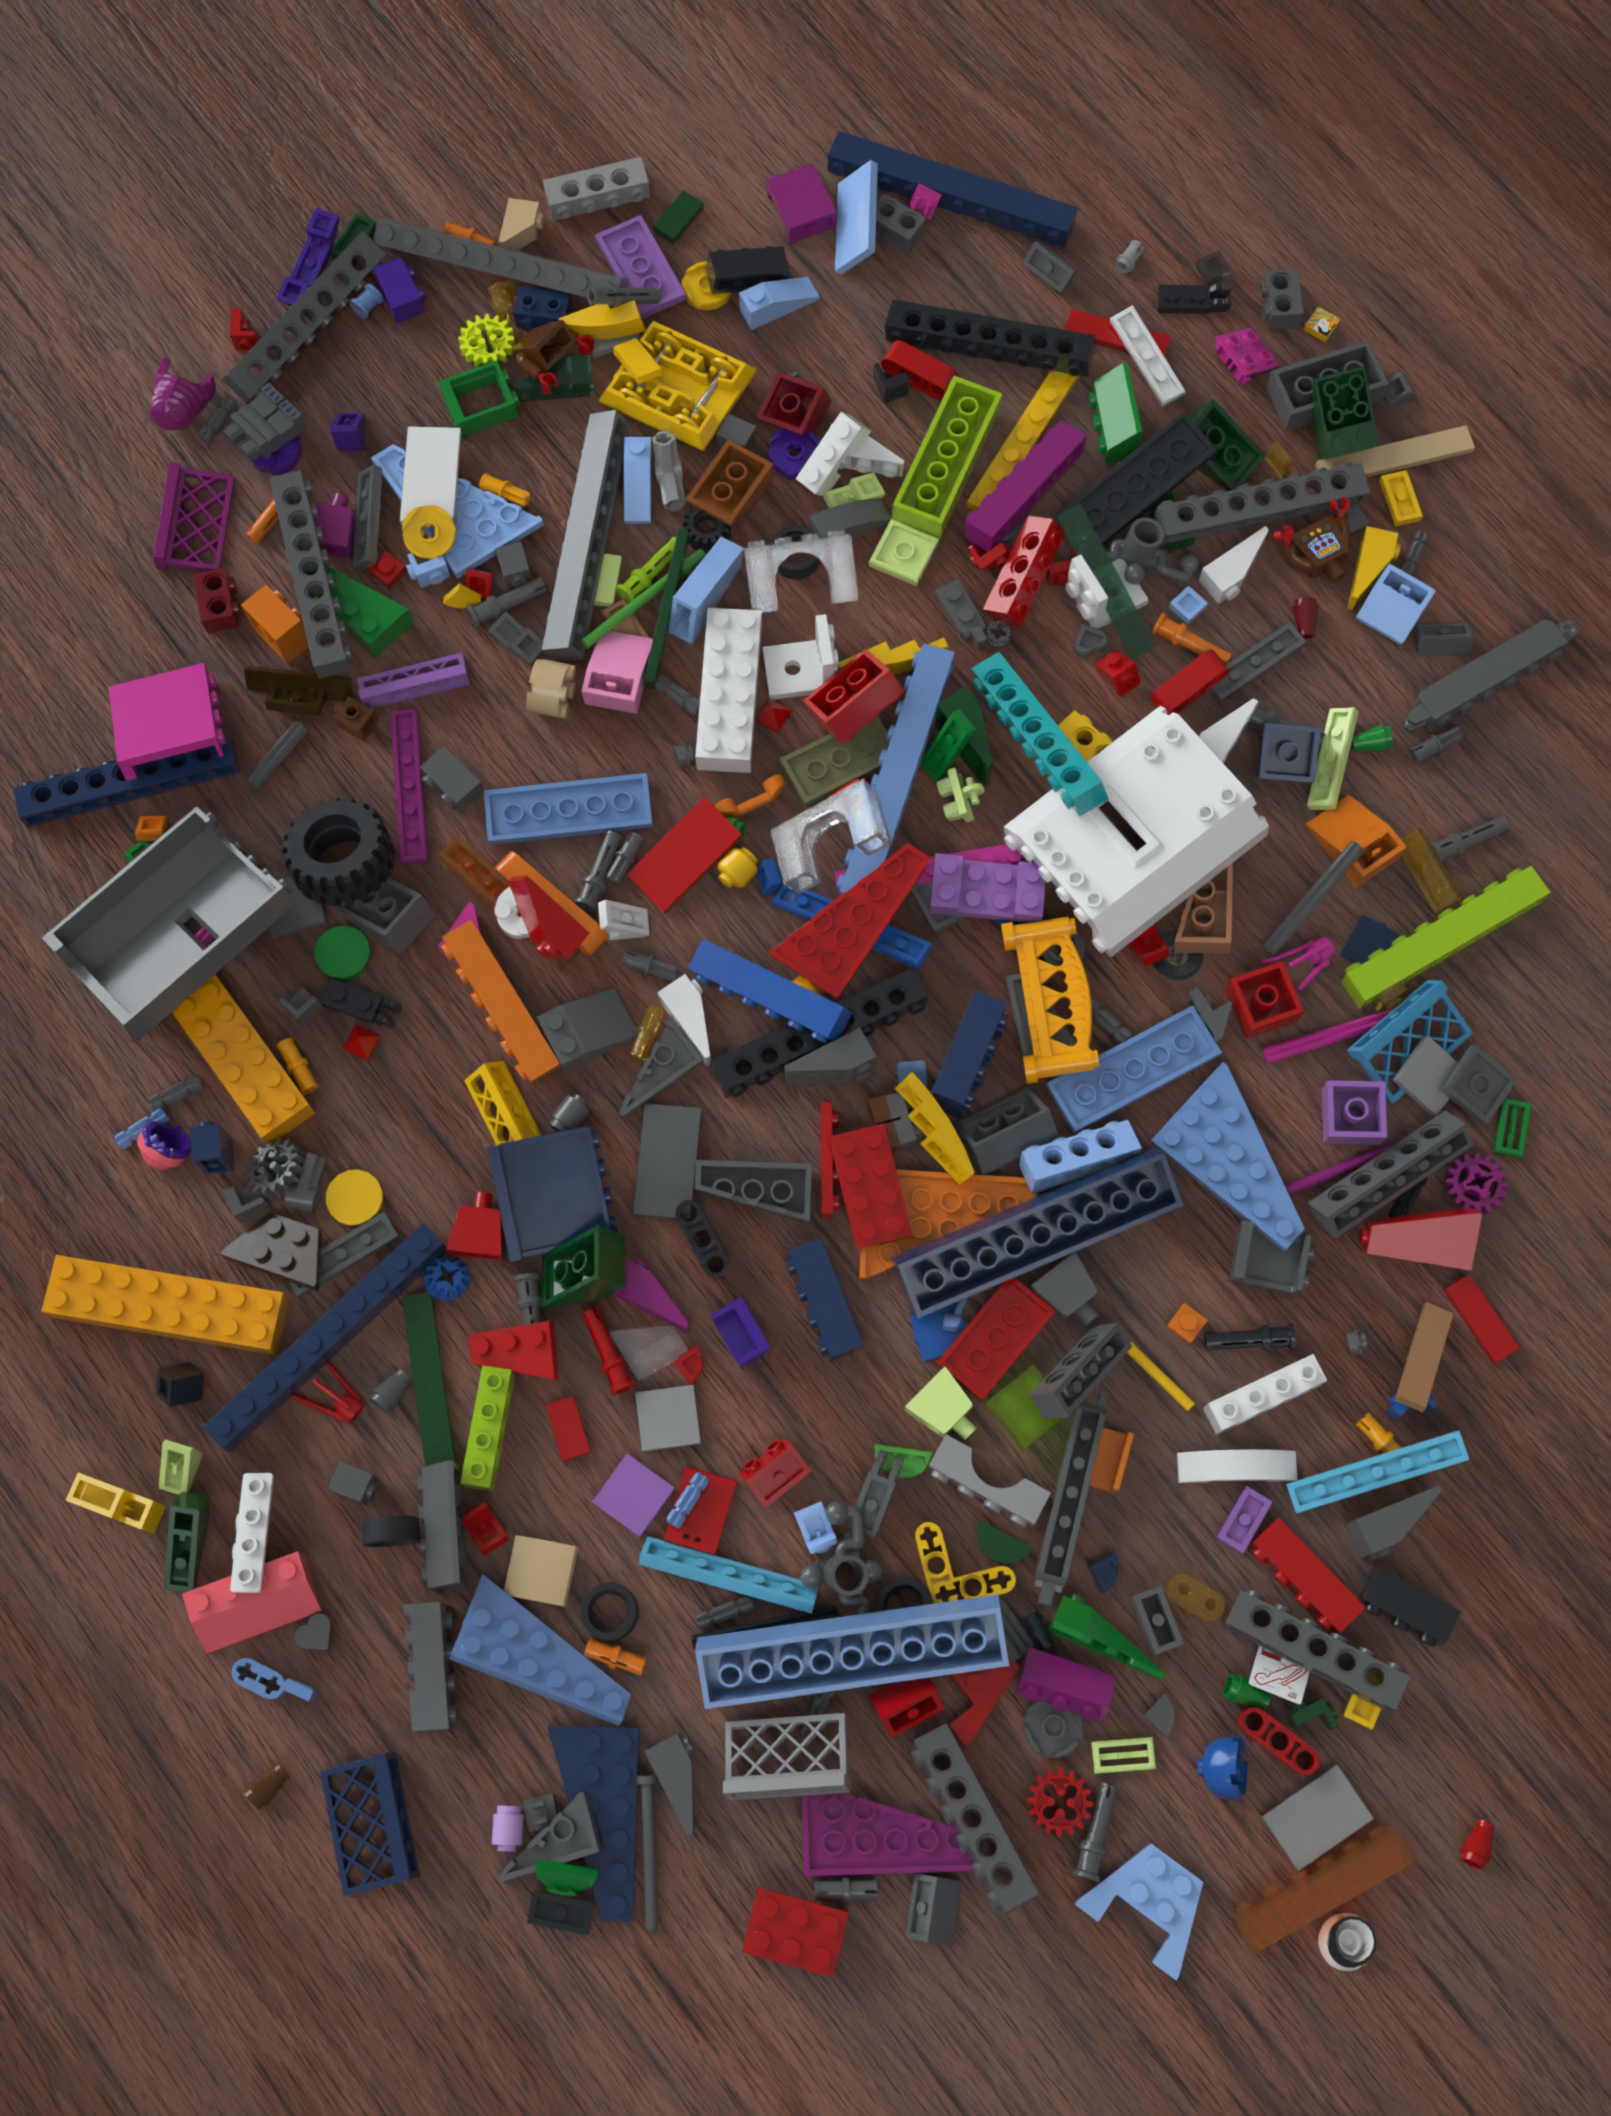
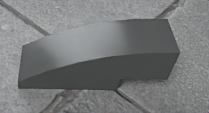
M881 498L865 499L838 505L811 515L810 528L818 536L822 548L838 540L844 539L845 542H848L888 524L892 517Z

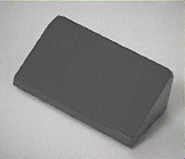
M1468 623L1416 624L1414 626L1416 650L1419 656L1468 655L1472 651L1474 636Z

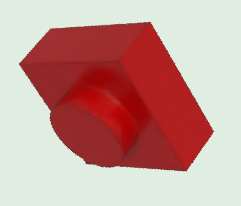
M385 551L377 559V563L372 565L368 571L371 576L390 589L407 572L404 564Z

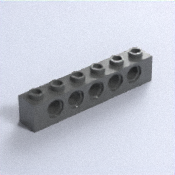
M1445 1110L1309 1201L1308 1205L1315 1223L1336 1239L1472 1147L1473 1142L1467 1124Z
M1240 1590L1223 1626L1224 1628L1390 1714L1396 1711L1411 1678L1404 1673L1405 1669L1390 1661L1385 1664L1377 1660V1655L1374 1652L1360 1647L1358 1650L1348 1645V1640L1339 1634L1332 1632L1331 1635L1324 1633L1319 1630L1320 1625L1307 1618H1303L1301 1621L1291 1616V1610L1280 1604L1272 1606L1264 1602V1597L1255 1591L1247 1590V1592ZM1256 1613L1265 1614L1269 1620V1625L1266 1627L1257 1626L1253 1621V1615ZM1285 1627L1292 1628L1296 1632L1297 1639L1293 1642L1286 1641L1281 1635V1629ZM1314 1641L1321 1643L1325 1649V1654L1323 1656L1313 1655L1309 1649V1644ZM1346 1656L1350 1658L1353 1663V1669L1350 1671L1342 1670L1338 1665V1657ZM1367 1671H1376L1381 1677V1684L1378 1686L1371 1685L1366 1678Z
M947 1723L915 1739L912 1744L913 1751L910 1752L912 1759L918 1768L923 1767L928 1777L925 1779V1782L932 1796L937 1795L943 1805L940 1808L946 1823L948 1825L953 1824L958 1833L955 1836L957 1844L964 1854L968 1852L974 1863L971 1865L972 1872L979 1883L984 1882L989 1892L986 1894V1897L993 1911L999 1910L1003 1917L1034 1900L1039 1893ZM938 1757L946 1759L949 1769L945 1771L938 1770L934 1766L933 1760ZM952 1785L961 1787L964 1797L961 1799L951 1797L948 1787ZM967 1813L976 1815L979 1820V1826L975 1828L967 1826L963 1816ZM989 1842L994 1848V1855L984 1856L979 1850V1843ZM998 1870L1006 1872L1010 1878V1883L1005 1886L998 1884L994 1878V1873Z

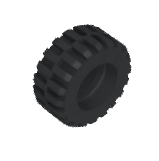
M331 798L330 802L324 803L320 801L315 803L316 806L311 809L307 807L301 812L302 816L299 818L295 817L291 822L292 828L286 830L284 835L285 841L282 844L284 863L298 890H301L302 894L308 899H314L315 903L326 905L328 902L330 906H340V903H345L346 905L355 904V900L361 898L363 901L370 897L369 893L372 891L377 892L382 887L381 882H386L391 874L389 869L393 868L395 861L393 856L395 853L394 845L379 813L375 809L370 808L368 804L362 801L356 803L355 799L345 798L344 801H340L339 798ZM343 841L359 842L357 849L344 860L335 863L318 862L322 853L336 843Z

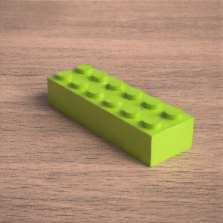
M953 376L893 503V520L941 539L1001 409L1002 393Z

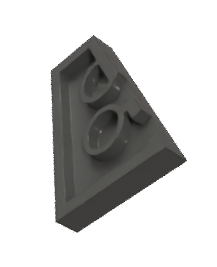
M1021 974L1006 976L1005 982L1023 1059V1056L1034 1053ZM1053 1006L1046 1011L1058 1016ZM1065 1026L1051 1038L1068 1046L1076 1044L1075 1039L1071 1037Z

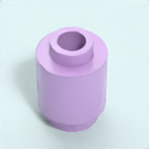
M497 1805V1813H493L492 1844L498 1845L497 1851H516V1845H523L524 1814H521L522 1806Z

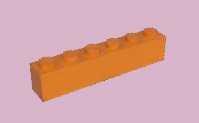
M469 920L442 936L444 945L440 946L449 961L452 959L456 961L459 966L455 970L464 985L466 983L470 984L474 991L470 996L478 1009L484 1007L489 1016L485 1020L492 1032L498 1031L502 1036L503 1041L499 1043L506 1055L509 1057L513 1054L518 1062L514 1068L522 1081L528 1079L530 1084L559 1068V1061L473 921Z

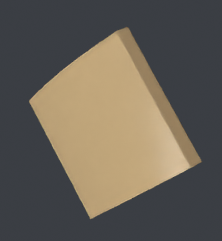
M516 1535L504 1592L514 1598L566 1607L578 1547Z

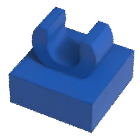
M773 858L763 860L756 874L763 896L773 895L780 884L784 883V878L790 876L787 866L776 867Z

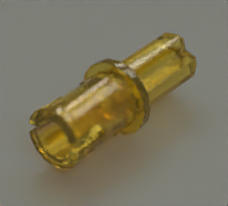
M655 1004L648 1005L641 1026L636 1028L638 1033L629 1055L646 1061L653 1039L658 1036L656 1031L664 1013L662 1007Z

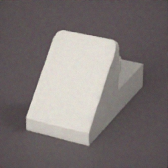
M606 899L598 903L600 929L606 930L610 937L607 940L639 938L650 935L647 909Z

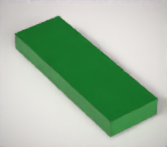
M960 709L952 712L921 760L920 764L935 782L945 777L948 772L947 770L951 768L976 731V728Z

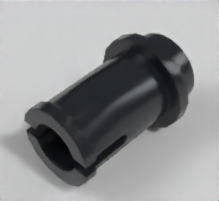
M1036 1610L1021 1618L1024 1623L1022 1627L1028 1630L1037 1650L1042 1651L1055 1644V1641L1042 1620L1044 1618L1043 1614L1039 1615Z

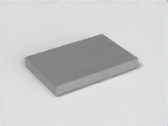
M1334 1765L1261 1816L1296 1871L1301 1870L1374 1819L1338 1765Z

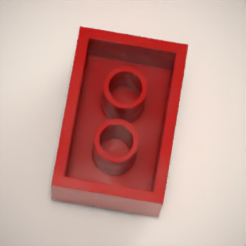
M865 648L805 698L803 702L817 722L842 745L847 740L853 738L866 724L873 721L889 705L896 702L905 691L891 670Z
M759 1886L742 1952L834 1977L849 1911Z

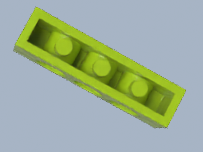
M482 1366L460 1482L466 1488L495 1491L516 1376L512 1370Z

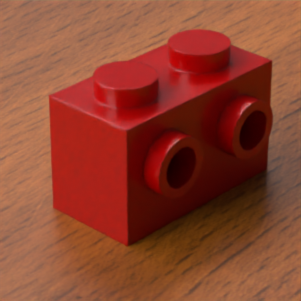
M929 1677L893 1682L868 1695L890 1738L901 1734L945 1709Z

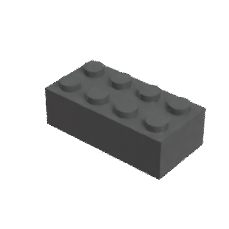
M1369 340L1271 371L1266 390L1285 431L1314 423L1313 379L1365 366L1371 404L1383 400L1389 383Z

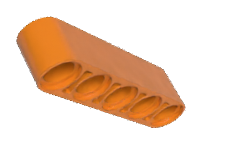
M510 851L492 869L495 877L507 888L510 887L508 881L511 877L527 875L590 933L578 947L588 957H591L610 937L605 930L600 929V925L515 852Z

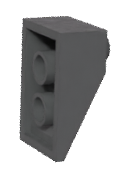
M389 877L386 882H381L382 887L377 892L372 891L369 893L370 897L362 901L360 898L355 900V904L346 905L345 903H340V906L333 907L338 913L374 940L398 955H401L436 916V913L421 894Z
M615 988L562 1004L536 1017L564 1074L640 1037Z
M859 1027L784 1066L785 1083L787 1087L852 1085L855 1082L862 1084L873 1077V1073L876 1070L877 1056Z
M1436 1486L1345 1524L1344 1527L1358 1558L1368 1556L1369 1560L1372 1561L1392 1553L1391 1546L1399 1543L1440 1494V1487Z

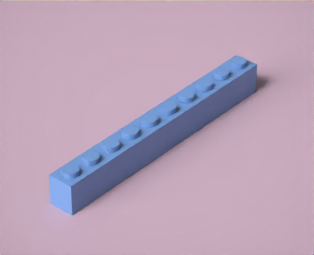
M923 643L921 652H915L911 666L915 670L913 676H907L903 690L907 693L904 701L899 700L895 716H898L896 725L891 724L887 740L890 741L887 750L883 749L878 765L882 767L879 775L874 774L870 786V790H873L871 800L866 798L862 815H865L863 823L856 826L853 839L857 841L854 850L849 848L846 855L845 865H848L846 874H840L836 890H839V895L850 890L859 880L868 876L890 856L936 718L937 705L942 701L954 665L955 652Z

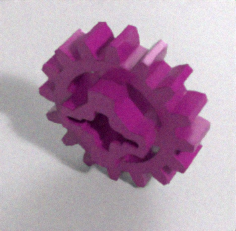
M1476 1152L1472 1159L1468 1154H1464L1461 1157V1161L1456 1159L1452 1163L1453 1168H1449L1445 1172L1450 1178L1443 1182V1185L1450 1187V1190L1445 1194L1446 1197L1453 1196L1455 1198L1451 1205L1454 1207L1461 1204V1209L1476 1208L1479 1211L1482 1210L1485 1215L1491 1212V1207L1497 1209L1501 1205L1499 1200H1504L1507 1197V1194L1502 1190L1509 1187V1183L1502 1181L1507 1172H1499L1497 1170L1501 1163L1491 1164L1490 1155L1482 1160L1479 1152ZM1463 1170V1181L1458 1184L1459 1174ZM1472 1181H1473L1474 1183H1478V1182H1479V1183H1483V1182H1485L1483 1185H1481V1187H1479L1478 1185H1475V1186L1470 1185V1186H1468ZM1491 1185H1494V1191L1490 1198L1489 1188Z

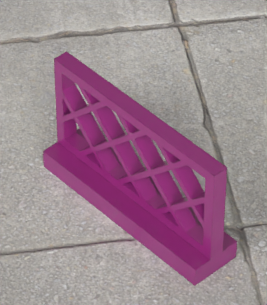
M169 461L153 554L156 569L166 570L167 566L204 572L220 569L235 480L233 475L181 468L180 463ZM186 477L198 479L201 485L190 491L185 485ZM216 482L227 483V489L219 495L210 487ZM206 489L213 498L202 505L195 495ZM191 499L198 508L186 515L181 509V504ZM218 503L223 509V513L213 519L206 509ZM203 513L209 522L197 528L191 519ZM187 522L194 532L182 538L178 534L177 528ZM214 526L219 532V537L209 542L202 533ZM198 536L205 546L193 552L187 543ZM182 546L190 554L183 560L172 558L173 552ZM210 550L215 556V563H202L198 557Z

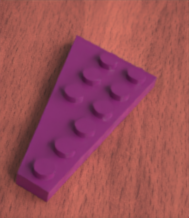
M848 1793L802 1796L804 1876L972 1871L971 1865L974 1863L968 1852L964 1854L959 1848L955 1838L958 1833L952 1826ZM989 1842L979 1843V1850L984 1856H989Z

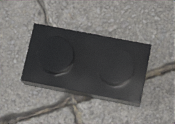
M534 1890L527 1923L589 1935L595 1902Z

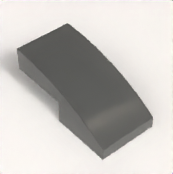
M506 611L487 631L505 649L528 665L542 652L543 641L528 627L525 629Z

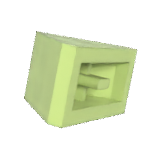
M165 1439L162 1444L158 1489L178 1495L181 1492L189 1493L203 1453L192 1447Z

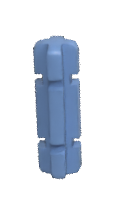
M162 1108L155 1110L151 1113V1117L146 1116L127 1128L128 1131L125 1132L123 1130L116 1134L114 1137L120 1148H128L133 1145L132 1141L136 1140L137 1142L138 1136L146 1122L154 1121L162 1125L167 1124L169 1117Z
M699 1472L694 1474L690 1480L691 1485H687L676 1502L675 1510L672 1509L667 1516V1522L673 1527L680 1528L686 1520L685 1515H689L701 1496L700 1492L704 1491L707 1487L709 1479Z

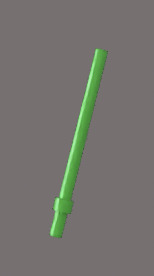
M702 549L697 550L684 560L681 573L682 578L693 571L692 568L706 556ZM668 573L581 639L582 645L588 649L665 589Z

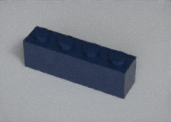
M821 1237L788 1249L789 1258L785 1259L790 1275L796 1274L800 1285L795 1287L800 1301H806L810 1309L806 1313L811 1329L817 1328L821 1337L816 1340L821 1355H828L831 1362L863 1350L862 1340Z

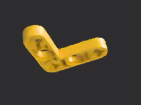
M925 1522L917 1528L915 1541L933 1604L943 1602L942 1599L937 1600L935 1596L940 1592V1587H945L946 1591H952L956 1589L953 1584L959 1582V1592L963 1599L1003 1595L1010 1592L1015 1586V1574L1010 1568L1005 1566H998L954 1578L940 1527L935 1523ZM925 1528H929L930 1532H936L937 1537L933 1538L934 1549L940 1546L942 1552H931L924 1556L923 1550H929L928 1542L920 1539V1536L924 1534ZM933 1557H939L945 1563L944 1571L940 1574H933L928 1569V1561ZM998 1572H1002L1003 1576H1009L1010 1581L1006 1583L1005 1589H1002L1000 1584L990 1586L992 1593H987V1585L982 1577L983 1575H988V1581L996 1579ZM970 1579L979 1581L982 1588L981 1593L977 1596H969L964 1590L966 1581ZM958 1594L950 1596L948 1602L956 1601Z

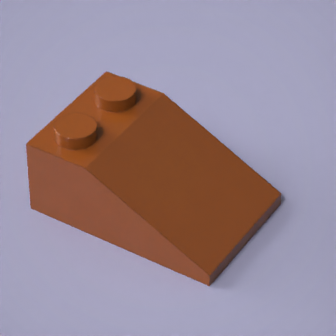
M728 439L689 493L686 502L732 526L761 499L773 482V463Z

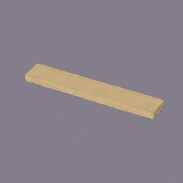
M1467 425L1331 459L1318 460L1315 467L1316 469L1327 468V470H1331L1344 463L1350 462L1352 465L1362 463L1365 476L1368 478L1472 453L1475 446Z

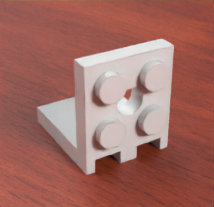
M1082 555L1071 559L1066 591L1071 598L1076 600L1077 609L1083 618L1089 621L1092 628L1099 629L1148 604L1149 599L1139 584L1133 585L1126 581L1124 571L1128 566L1122 559H1117L1094 571H1091ZM1113 587L1117 589L1119 594L1115 597H1110L1106 595L1104 590Z
M826 614L815 616L816 640L762 647L770 699L810 695L838 672L837 649H834L833 641L835 640L833 624H828ZM790 665H795L799 667L800 671L796 675H789L785 669Z

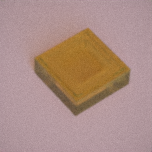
M1278 441L1270 445L1266 456V461L1280 478L1288 475L1293 459Z

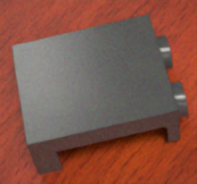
M1243 1220L1237 1230L1228 1282L1298 1296L1302 1289H1307L1310 1272H1306L1307 1261H1312L1315 1248L1314 1244H1310L1311 1235L1305 1234L1303 1237H1299L1284 1252L1256 1230L1254 1222Z

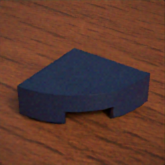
M1115 1553L1088 1566L1102 1594L1112 1587L1118 1574V1559Z

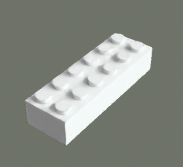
M708 608L695 755L697 770L751 773L762 636V611Z

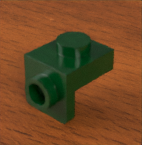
M1323 1698L1316 1699L1311 1703L1304 1699L1300 1705L1294 1704L1291 1706L1293 1712L1286 1715L1291 1727H1298L1320 1715L1328 1730L1338 1727L1335 1720L1338 1718L1335 1708L1329 1701L1325 1702Z

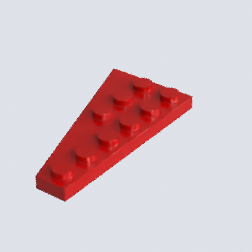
M907 843L881 863L877 869L859 880L850 890L836 898L813 916L809 922L797 931L795 930L786 940L767 953L838 1000L931 862V857Z

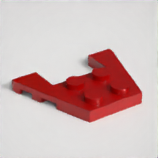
M1009 1660V1666L951 1674L973 1704V1706L948 1724L964 1747L970 1744L1020 1667L1016 1661L1011 1663Z

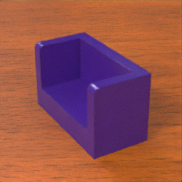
M742 1297L711 1314L714 1324L740 1370L771 1353L768 1342Z

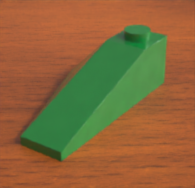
M1070 1593L1069 1597L1063 1595L1060 1598L1048 1632L1156 1680L1164 1679L1165 1673L1092 1607L1085 1605L1086 1599Z

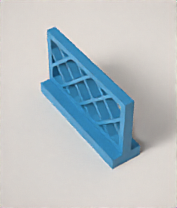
M1427 980L1347 1049L1352 1059H1358L1372 1081H1385L1386 1101L1388 1104H1393L1406 1093L1399 1086L1391 1093L1387 1083L1388 1075L1396 1076L1397 1074L1389 1072L1391 1055L1402 1056V1067L1411 1055L1409 1054L1411 1037L1422 1039L1423 1036H1429L1433 1040L1440 1041L1439 1046L1450 1054L1473 1034L1445 993L1448 988L1442 980ZM1439 999L1444 1005L1443 1018L1432 1017L1433 1005ZM1417 1018L1425 1019L1423 1035L1412 1034L1413 1022ZM1432 1020L1442 1021L1440 1038L1430 1036ZM1449 1022L1456 1023L1462 1031L1455 1039H1447ZM1397 1036H1404L1402 1053L1391 1052L1393 1039ZM1377 1053L1384 1054L1382 1071L1375 1070L1369 1062Z

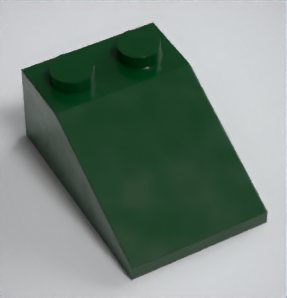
M1212 399L1198 405L1189 416L1216 448L1218 453L1201 466L1198 471L1227 491H1231L1246 481L1266 454L1222 407Z
M962 687L937 705L935 728L940 732L953 711L960 709L976 728V731L959 757L980 783L986 787L990 782L993 762L981 712V704L974 693L971 692L969 694Z
M597 1225L542 1255V1308L551 1309L607 1298L624 1289L626 1281L625 1235Z

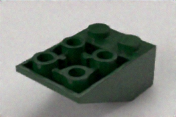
M1365 366L1313 379L1314 437L1319 460L1331 459L1379 446Z

